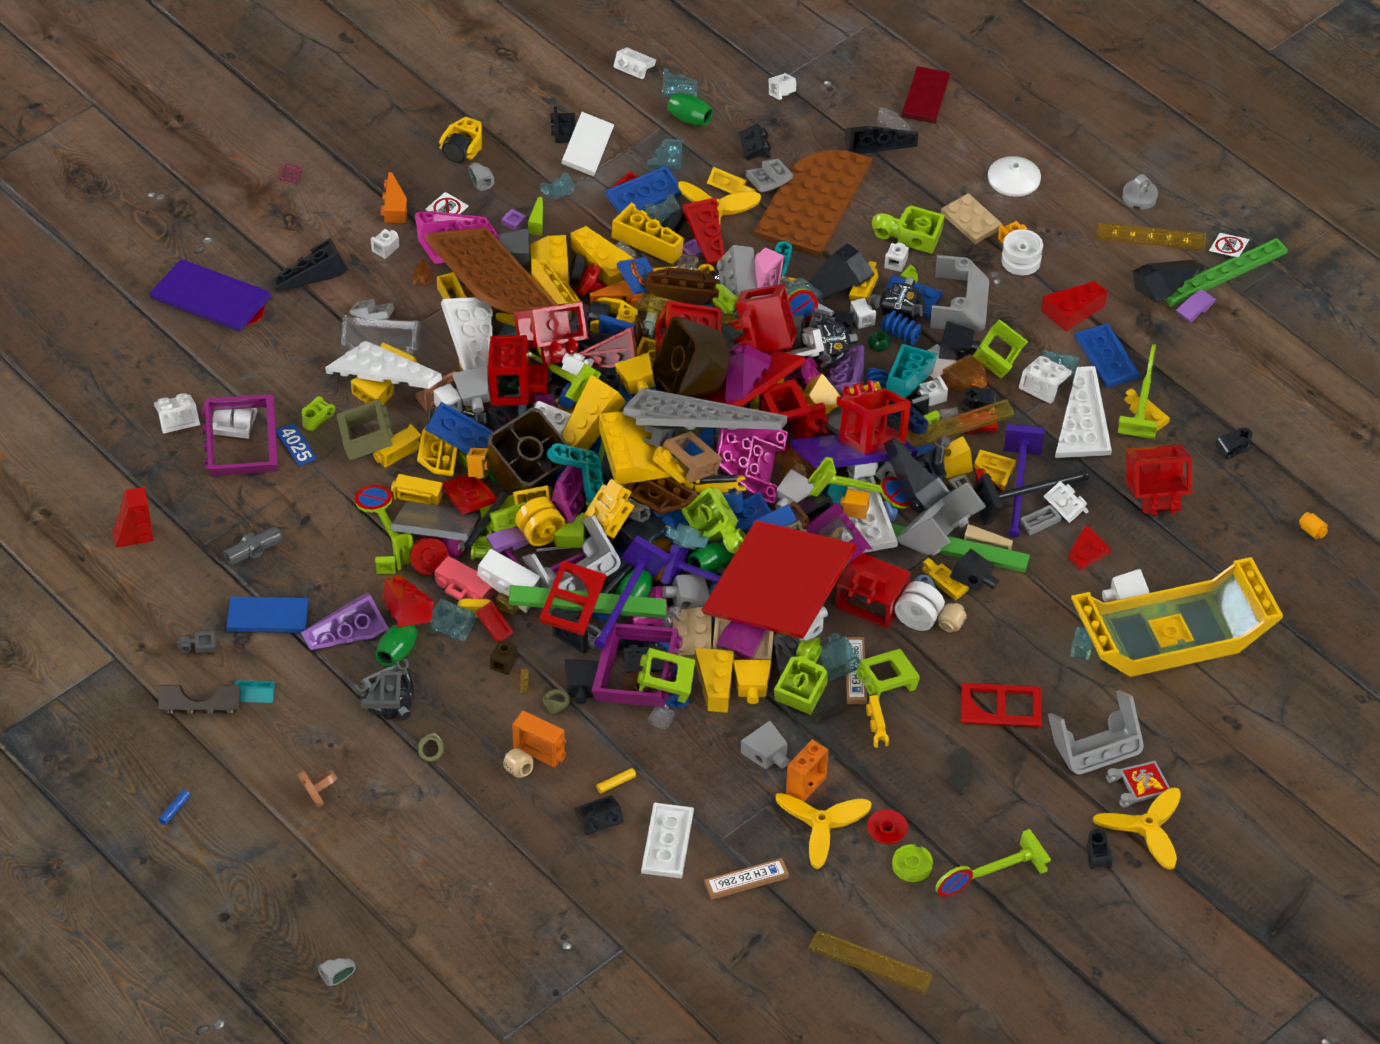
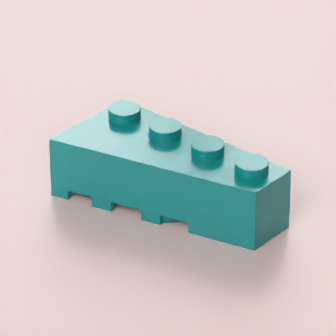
M902 344L888 376L886 389L906 398L933 373L938 354Z

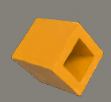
M847 489L845 497L842 496L840 507L843 508L848 517L866 519L870 506V493Z

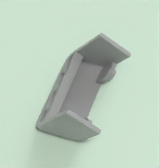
M937 255L935 278L968 281L966 298H954L951 301V307L932 305L930 328L945 329L946 322L949 321L973 329L974 332L983 331L986 325L989 278L968 258Z
M966 482L930 508L921 512L896 538L900 544L925 555L931 554L934 556L942 550V547L950 543L947 535L958 526L960 528L964 527L969 523L968 518L986 506L970 484Z
M595 515L584 517L581 520L591 536L582 544V550L586 558L576 565L609 576L620 567V558ZM535 553L524 555L522 558L528 569L541 576L540 587L551 589L556 577L554 572L550 568H543ZM564 572L559 585L560 589L583 592L587 590L580 579L568 572Z
M1121 690L1116 691L1120 710L1113 712L1109 716V730L1077 741L1074 740L1073 734L1066 729L1063 718L1053 713L1048 714L1054 743L1072 772L1083 774L1136 756L1142 752L1144 744L1132 695Z

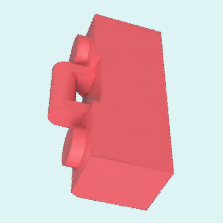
M449 556L435 570V582L441 588L446 587L445 593L457 600L465 599L466 597L467 599L491 600L496 595V590L477 576L478 571Z

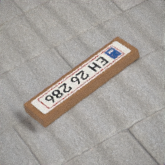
M845 637L847 704H867L866 687L856 674L860 660L865 659L864 637Z
M780 858L705 879L704 885L710 899L713 900L788 879L789 873L783 859Z

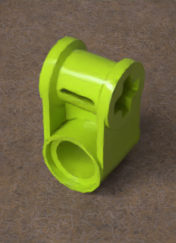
M321 396L316 397L309 405L302 409L303 428L308 431L317 429L322 423L333 416L336 409L335 405L328 404Z
M489 525L486 526L471 547V560L475 558L483 559L488 551L492 549L486 537L492 534V529Z

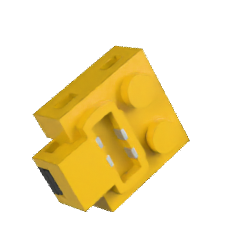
M611 479L607 486L604 484L601 486L582 517L595 515L605 534L615 538L634 508V505L627 501L632 492L621 483Z

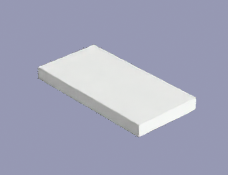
M581 112L561 164L594 176L614 124Z
M661 803L653 804L641 868L642 874L682 879L694 814L693 807Z

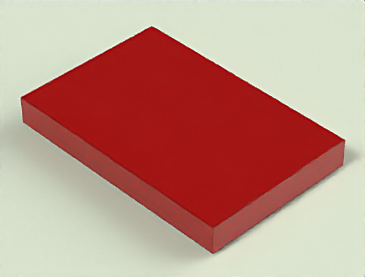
M468 474L443 482L441 488L462 515L492 505L497 499L482 479L468 477Z

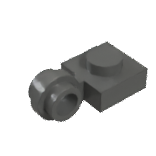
M214 631L194 633L195 639L183 636L177 642V648L182 653L190 652L193 647H195L196 653L215 652Z

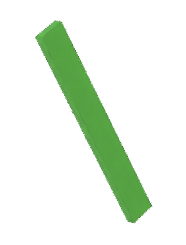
M1275 238L1241 254L1239 257H1234L1201 272L1192 279H1187L1183 287H1177L1174 290L1175 293L1164 300L1172 307L1189 299L1200 290H1209L1287 254L1288 249L1278 238Z
M891 524L896 537L906 528L905 526ZM949 536L947 538L950 540V543L942 547V550L938 553L961 558L966 552L973 549L996 567L1023 573L1026 572L1030 554Z
M510 585L509 605L543 608L551 589ZM566 590L588 597V592ZM600 593L593 612L611 614L621 595ZM629 596L620 615L665 619L666 599ZM554 598L550 609L557 607L561 610L582 611L584 606Z

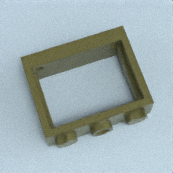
M380 400L337 414L343 446L349 460L393 446L391 438L394 435L388 417L389 414L386 406L381 405ZM378 419L380 430L356 439L352 438L350 428Z

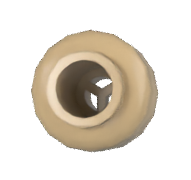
M958 603L946 604L938 615L939 626L949 633L958 631L967 618L964 607Z
M514 748L505 755L503 761L504 768L510 774L517 778H523L531 773L533 759L528 753L520 748Z

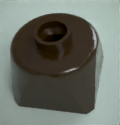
M674 316L669 322L655 358L653 375L668 393L693 398L712 396L720 389L727 375L729 366L727 341L718 330Z
M531 407L488 437L491 473L499 485L511 493L549 486L567 466L554 463L548 458L547 451L553 444L568 445V443L540 409Z

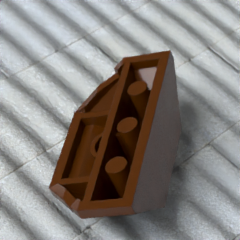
M668 267L655 272H648L645 288L663 303L674 301L703 305L718 296L719 290L716 288V284H720V280L715 279L705 271Z
M670 477L626 484L627 489L632 492L628 498L648 506L651 511L658 515L685 508L698 496L697 492Z

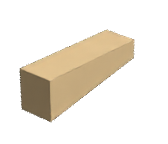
M968 524L964 540L1012 550L1013 540Z

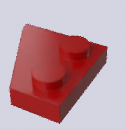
M1086 525L1069 552L1068 559L1079 570H1082L1110 554L1111 548Z

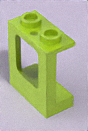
M999 319L991 327L972 357L1002 379L1013 366L1012 363L1028 341ZM994 336L999 337L1011 347V351L1006 359H1003L988 347Z
M514 495L508 496L498 511L489 513L491 521L488 525L494 532L516 527V515L526 502L515 505ZM492 505L479 509L481 518L485 516Z
M649 648L646 655H642L640 666L643 668L637 679V683H640L639 691L642 692L644 687L647 686L678 694V702L685 703L691 692L695 660ZM652 658L677 664L676 681L670 682L652 677L650 675Z
M901 649L860 660L856 672L858 679L865 685L868 693L872 696L877 695L878 699L881 692L904 685L909 692L916 690L920 679L919 674ZM890 661L889 664L898 676L879 681L869 666Z

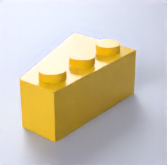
M695 648V666L697 667L699 681L702 685L707 710L728 713L734 651Z

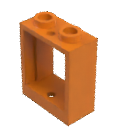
M522 711L512 724L513 748H520L531 757L555 768L566 756L564 729Z
M812 739L788 764L786 794L804 802L827 777V748Z

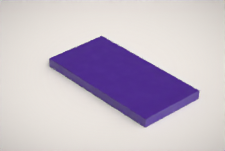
M180 259L150 292V297L240 332L271 298L270 291Z
M840 434L791 440V448L816 469L825 457L833 458L835 468L890 461L885 449L863 454L839 441ZM906 441L903 445L912 452L913 458L917 457L918 450Z

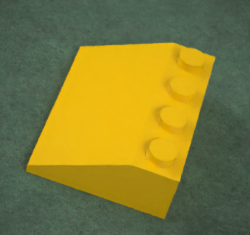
M619 411L599 414V431L615 481L627 484L672 477L652 460L657 448H655V445L644 441L643 438L645 437L652 438V433L643 429L644 425H636V419L623 415V412Z

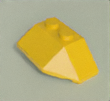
M548 235L530 244L531 267L533 259L548 261L551 268L556 270L569 284L566 235Z
M532 260V278L557 305L581 302L567 281L556 270L551 268L548 261Z
M424 428L421 434L417 462L434 474L453 476L458 448L431 434Z

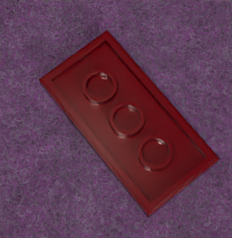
M917 66L902 111V117L936 124L951 72Z

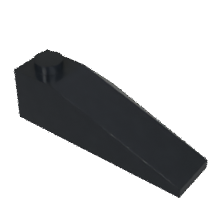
M329 238L310 250L311 254L306 258L301 257L297 260V265L293 268H286L272 279L271 282L275 290L280 291L329 280L344 274L348 268L332 239Z
M847 243L826 261L803 288L811 290L816 295L818 302L828 299L829 295L838 291L843 293L848 287L862 285L874 276V272L860 251Z

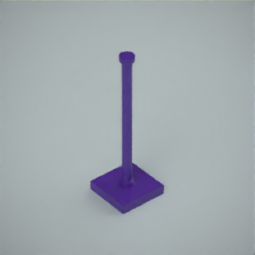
M1007 424L1004 451L1019 453L1015 488L1023 487L1026 454L1041 455L1045 428ZM1022 495L1014 496L1011 529L1008 531V535L1013 538L1020 536L1018 528Z
M638 535L621 557L622 560L636 568L600 636L594 641V644L599 648L606 646V639L643 569L655 578L671 556Z
M680 543L671 546L669 552L671 556L666 562L660 582L671 584L677 575H681L683 570L718 583L721 578L720 575L685 563L690 545Z

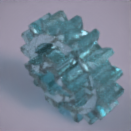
M679 524L678 527L669 525L666 536L674 540L673 543L695 550L696 546L705 548L709 539L700 534L701 531L695 527Z

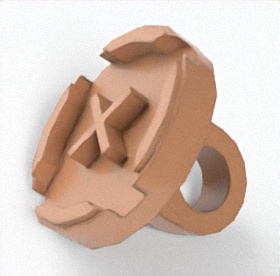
M304 770L298 773L299 779L316 806H323L325 803L318 792L336 781L337 776L334 771H327L310 781Z

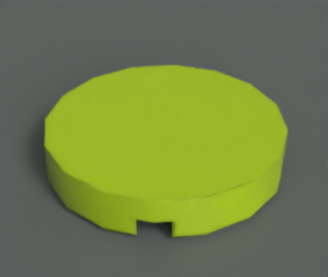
M914 844L904 845L894 853L892 859L893 871L899 878L905 881H922L932 871V856L922 846L920 848Z

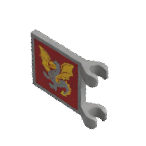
M1156 761L1122 769L1111 768L1107 771L1106 779L1109 783L1122 778L1129 793L1121 795L1122 800L1119 801V804L1122 808H1126L1136 802L1156 798L1170 788Z

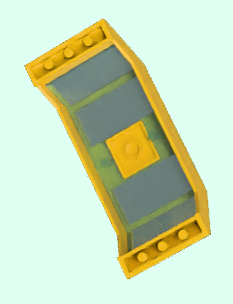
M1252 557L1234 561L1230 567L1212 580L1106 603L1092 597L1090 592L1071 596V600L1100 659L1130 677L1240 653L1283 618L1282 612Z

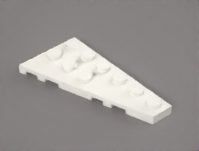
M476 297L443 299L441 306L463 371L483 366L488 367L490 336H492L491 317L493 316L491 305L478 300Z
M367 341L360 343L357 347L346 352L345 355L325 367L326 374L340 372L341 376L353 374L357 375L360 379L380 382L387 379L391 380L394 384L407 382L409 386L428 389L442 380L441 373Z
M1095 366L1077 367L1055 458L1111 455L1112 449Z
M873 475L857 479L876 484ZM848 487L850 490L870 493V506L866 519L848 517L873 549H865L863 553L897 547L898 541L880 493ZM844 527L843 541L849 542L853 537Z

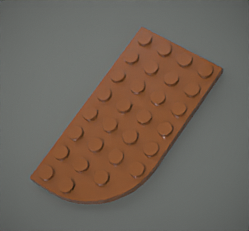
M847 150L821 151L802 158L790 168L793 178L779 187L756 227L754 236L774 243L786 241L792 245L793 249L821 257L867 174L873 158Z
M487 227L426 233V242L478 300L511 314L516 311L557 305Z

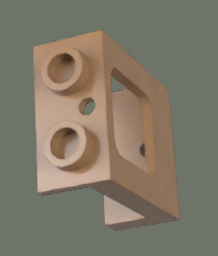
M691 431L667 439L662 444V448L670 451L689 468L686 479L691 483L717 473L722 461V457ZM691 440L704 452L696 456H690L683 449L687 447Z

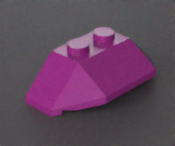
M568 465L556 482L552 503L565 521L572 523L586 504L587 498L584 492L582 470Z

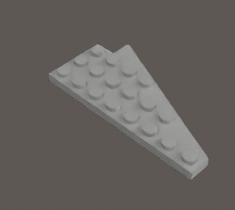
M642 388L624 407L623 415L636 419V425L682 426L689 430L696 427L727 428L730 430L738 428L781 430L787 423L786 415Z

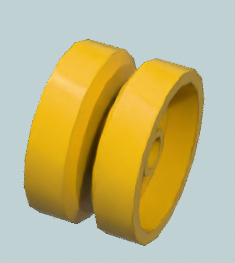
M538 497L528 501L521 507L516 515L515 523L532 546L538 547L554 540L553 533L565 525V519L549 498Z

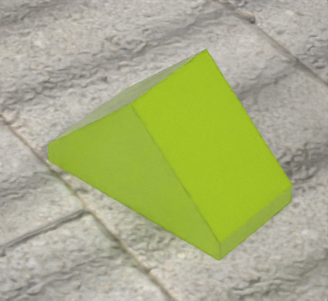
M583 512L576 517L574 522L567 523L553 533L554 545L556 547L582 548L586 536V527L581 520L584 518L582 517L584 515Z

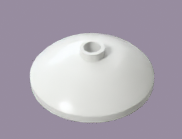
M1008 156L998 159L990 166L988 181L1001 194L1013 197L1025 196L1038 188L1041 181V173L1038 167L1030 160L1018 156Z

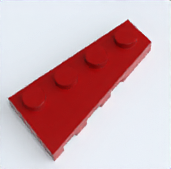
M714 197L683 205L682 210L706 264L716 265L718 260L724 255L717 198Z

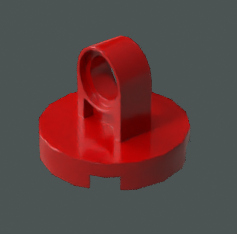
M593 262L592 267L590 265L587 267L579 281L580 287H575V294L583 297L589 289L595 292L608 286L597 278L600 272L599 265Z
M426 536L417 540L411 547L409 554L410 562L416 571L426 575H432L449 556L443 541L433 536Z

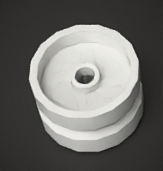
M1023 229L1010 232L1003 242L1001 260L1004 268L1012 274L1020 276L1035 273L1041 264L1042 239L1038 234Z
M914 581L906 586L902 596L895 604L894 611L899 620L906 626L915 630L926 631L935 623L937 616L944 608L945 601L940 592L933 586L924 582Z

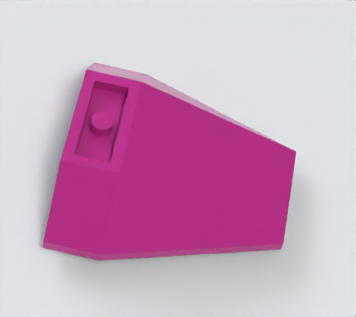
M436 211L415 214L418 241L434 264L445 262L426 242V233L487 227L500 241V236L486 217Z
M721 428L716 451L722 457L719 468L728 475H743L745 480L738 482L741 486L745 485L746 490L752 495L761 492L767 503L774 504L778 486L770 483L776 452L785 450L788 432L782 429L738 428L730 430Z

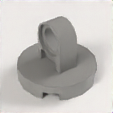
M1145 174L1137 176L1135 180L1128 182L1124 186L1122 199L1129 207L1133 208L1136 206L1144 210L1156 204L1158 190Z

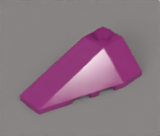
M735 345L729 349V366L726 375V402L746 397L754 387L753 382L760 380L762 377V371H767L770 368L772 361L770 355L749 345Z
M731 621L724 628L716 646L723 650L734 651V655L745 660H753L768 630Z

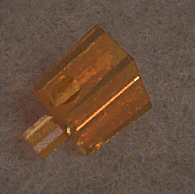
M970 354L943 369L945 385L964 392L969 387L984 388L987 385L984 365Z
M789 448L785 454L779 452L775 457V463L782 466L784 478L791 469L807 479L816 470L813 465L792 448Z

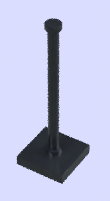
M1084 469L1080 473L997 493L989 473L984 474L973 487V490L986 506L978 512L984 525L991 524L1003 508L1002 499L1051 488L1059 481L1063 484L1079 480L1087 481L1089 474Z
M626 563L600 593L609 594L634 566ZM555 607L551 615L578 623L581 613L575 619ZM552 626V635L583 654L589 649L588 627L584 635H579Z

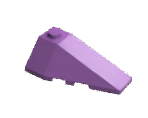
M863 345L851 347L845 358L829 371L830 376L826 379L840 396H843L844 386H849L850 389L853 388V384L863 382L864 386Z
M367 592L305 629L301 634L309 649L313 650L336 644L372 639L389 628L371 595Z

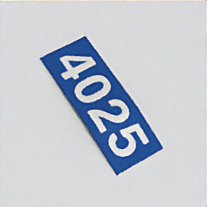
M294 423L276 430V433L290 451L298 466L317 459Z

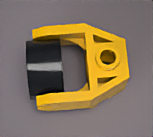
M464 117L449 125L441 136L439 149H442L443 154L449 160L456 163L463 162L466 157L470 160L473 159L479 150H482V122Z
M607 297L598 298V301H593L591 304L588 327L591 332L599 333V317L601 314L609 316V313L617 314L616 319L635 324V315H638V309L623 300Z

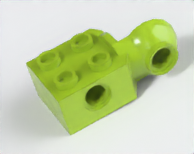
M910 205L905 208L900 219L888 214H876L872 218V228L875 235L880 239L894 237L898 243H903L906 247L933 254L943 230L945 215Z
M707 488L687 507L681 509L700 541L716 542L724 538L723 543L727 550L735 554L746 537V534L741 529L736 530L735 526L738 520L718 488Z
M811 638L807 641L803 639L800 642L796 652L798 657L790 658L774 689L775 701L809 715L812 714L828 683L827 671L823 666L816 664L822 650L820 638Z

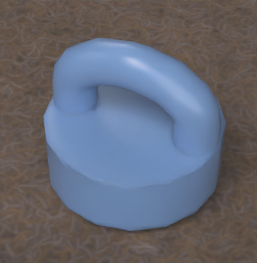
M884 501L883 504L889 520L892 522L897 518L898 510L888 501Z

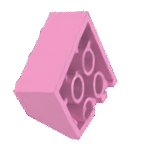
M766 247L755 255L757 288L780 284L784 260L783 255ZM773 294L762 295V296H758V297L769 296V295H773Z

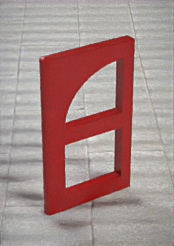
M562 560L539 617V622L584 635L607 575ZM564 572L576 576L583 582L587 589L588 597L559 588ZM554 598L584 606L578 623L548 614Z
M962 683L960 721L965 724L1041 727V687ZM970 692L997 693V715L980 709L974 703ZM1005 693L1033 695V716L1005 715Z

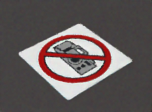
M445 192L425 210L460 214L469 206Z
M1219 233L1209 251L1239 257L1249 239Z

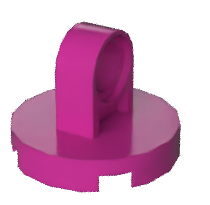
M811 357L805 359L806 362L801 365V371L795 373L790 378V380L796 379V381L802 378V383L799 386L803 391L811 378L823 374L822 372L818 373L816 369L818 364Z

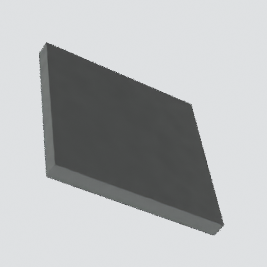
M407 501L391 523V530L467 541L481 520L480 511H472L462 515L457 508Z

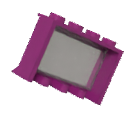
M837 502L810 521L809 527L806 529L809 533L855 543L857 548L849 562L863 553L865 549L873 550Z

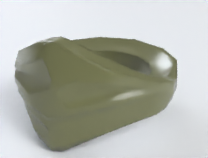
M561 689L551 690L543 698V703L551 714L560 712L570 702L569 694ZM555 695H560L564 697L565 701L558 702L555 700H550V698Z
M433 732L421 738L418 745V754L426 762L439 760L444 753V744L442 739ZM428 740L437 742L438 753L433 757L425 756L423 753V746Z

